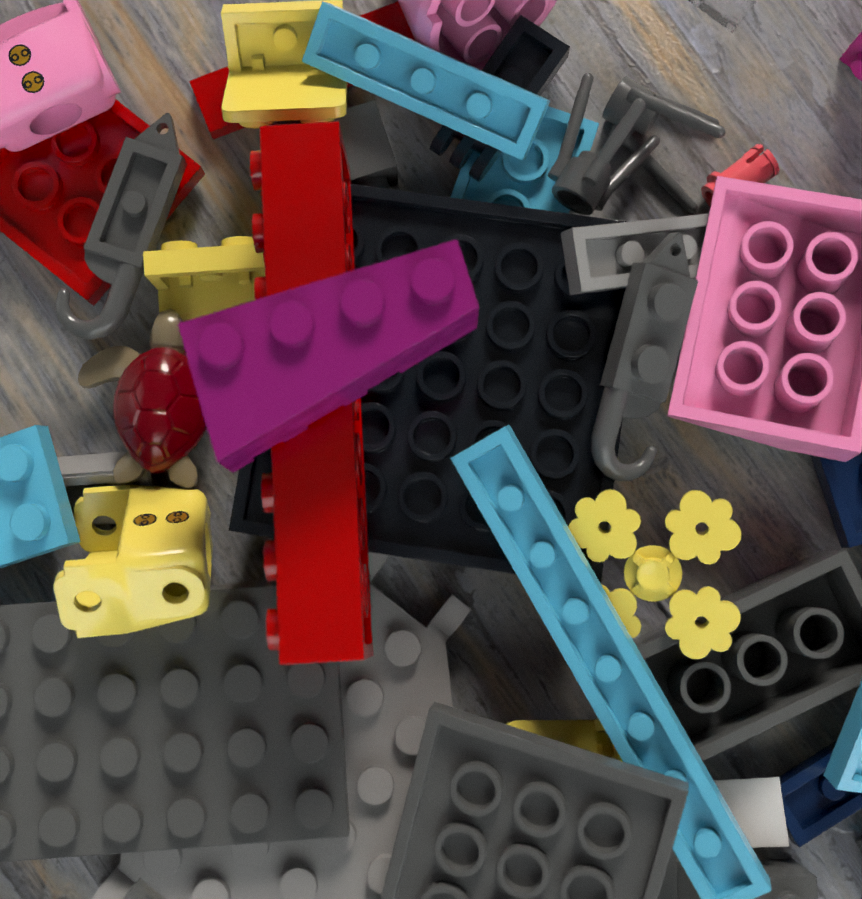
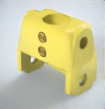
M131 484L84 488L83 497L77 499L75 503L74 517L81 541L79 544L82 549L90 553L85 559L65 561L64 570L60 571L55 577L54 592L62 625L67 629L75 630L77 638L128 634L203 614L207 610L210 600L213 552L210 527L211 512L205 494L198 489ZM99 516H108L115 521L116 526L111 530H101L94 525L93 520Z

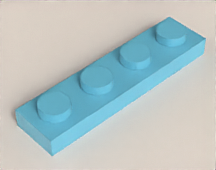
M327 2L321 3L301 61L520 160L526 159L550 103V100Z

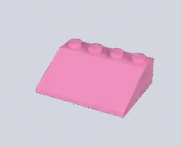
M717 176L696 275L698 284L684 332L667 417L782 450L847 462L862 452V199Z

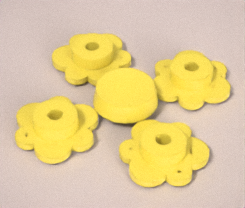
M613 489L604 490L597 496L596 500L588 497L580 499L575 506L577 518L573 519L568 526L579 547L582 549L587 548V555L594 562L605 561L609 554L617 559L628 558L624 567V578L629 590L618 588L610 592L606 586L602 585L630 636L634 638L641 631V622L634 615L637 609L635 596L651 602L662 601L671 597L669 610L672 617L666 621L665 631L670 638L679 640L680 649L685 656L691 659H701L707 656L711 649L717 652L728 650L732 644L730 632L734 631L741 621L740 611L737 606L730 601H720L719 592L710 586L701 588L697 594L690 590H677L682 581V567L678 558L690 560L697 556L704 564H714L720 558V550H732L739 544L741 530L739 525L730 519L733 514L730 502L721 498L711 501V498L700 490H691L685 493L680 500V510L670 511L665 518V525L672 532L669 540L670 550L657 545L644 546L636 550L637 539L633 532L640 527L641 517L637 511L626 509V499L619 491ZM606 521L610 523L611 528L603 530L599 524ZM702 522L706 523L708 527L705 531H698L695 528L696 525ZM700 616L707 619L703 624H699L695 620Z

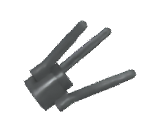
M586 73L582 77L558 158L548 173V177L555 181L552 187L553 196L563 206L581 215H591L594 210L602 211L611 194L660 143L658 136H651L609 177L612 171L609 164L610 160L645 107V101L638 98L621 119L599 154L591 151H582L578 157H572L594 79L591 73Z
M627 76L621 80L614 90L602 114L603 119L613 124L608 134V137H610L633 102L638 98L645 101L643 111L621 144L631 154L642 146L632 135L637 131L645 136L659 114L716 138H722L725 135V129L719 125L718 119L662 97ZM649 154L641 165L687 212L695 213L698 208L697 204Z

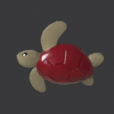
M171 308L160 312L154 320L150 332V350L139 354L127 346H113L91 357L82 365L78 374V382L83 388L90 389L108 382L118 381L113 399V417L118 435L127 452L117 461L113 473L115 481L121 485L140 480L145 471L157 474L166 470L170 480L181 487L194 489L198 482L197 469L187 455L199 443L207 430L188 359L183 355L185 349L178 323L184 321Z

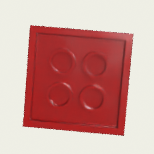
M116 99L114 105L109 110L25 150L13 152L6 148L0 149V232L93 306L96 305L111 285L103 282L89 269L85 261L84 245L125 138L135 139L150 127ZM180 149L179 153L187 162V167L167 219L205 175L202 167Z

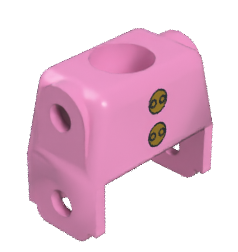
M63 0L62 3L27 12L0 24V149L6 148L13 152L25 150L109 110L114 105L116 94L121 93V90L103 55L99 40L78 0Z

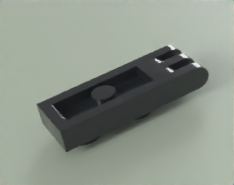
M520 15L482 71L541 96L568 58L570 46ZM443 125L434 137L430 150L441 156L448 149L454 138H456L460 143L453 151L449 163L461 169L473 151L477 152L480 155L473 163L469 176L480 182L502 151Z

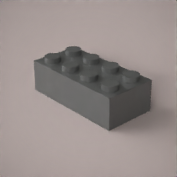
M847 549L821 550L720 598V601L726 600L735 604L741 615L739 626L730 632L732 644L724 652H717L711 649L704 658H688L682 653L679 640L672 639L666 634L665 624L633 639L702 761L860 685L862 680V580ZM700 616L695 621L703 624L707 619Z

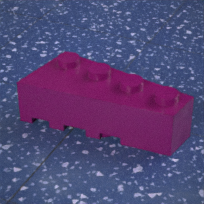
M456 239L178 323L217 463L232 473L253 462L254 457L281 441L286 442L308 429V425L343 404L347 406L368 393L367 390L395 373L406 371L477 328L479 305L458 240Z

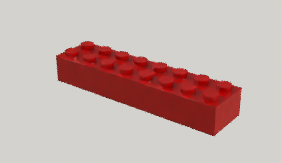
M339 121L260 126V150L250 152V174L254 191L261 190L263 213H253L252 235L256 253H263L265 276L255 277V300L355 270L351 171ZM360 397L347 406L343 404L309 424L308 429L286 442L281 441L272 446V473L262 474L261 495L263 510L265 513L274 514L275 540H266L264 543V570L266 580L276 581L277 608L267 610L266 636L269 650H279V665L358 661L374 656L362 401Z

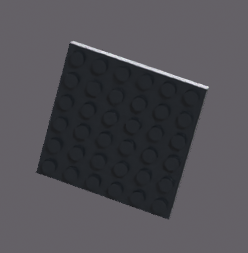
M351 184L355 270L457 239L479 305L477 328L406 371L395 373L367 390L368 393L361 397L369 553L516 575L450 458L501 428L510 425L567 526H569L573 519L577 518L575 506L580 499L588 497L596 500L602 491L614 489L615 480L605 476L595 465L591 453V435L604 386H600L626 288L570 295L561 232L575 227L623 223L627 221ZM622 421L615 444V455L617 458L619 451ZM271 448L254 457L253 462L239 469L229 524V531L275 538L274 514L264 512L261 495L262 474L272 473ZM603 521L599 526L603 530H608L609 523ZM580 548L601 583L604 561H592L587 555V548Z

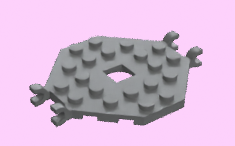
M369 553L370 582L391 556ZM258 579L210 585V590L275 586L276 581ZM370 583L374 656L366 660L340 661L350 822L348 837L120 853V864L91 899H125L140 878L165 899H380L429 708L434 702L453 707L445 642L472 609L451 594L429 624L425 626Z

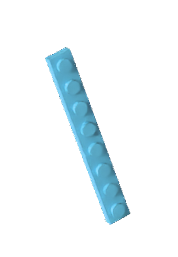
M510 425L501 428L450 458L622 761L689 782V792L672 849L700 898L754 899L772 891L769 876Z

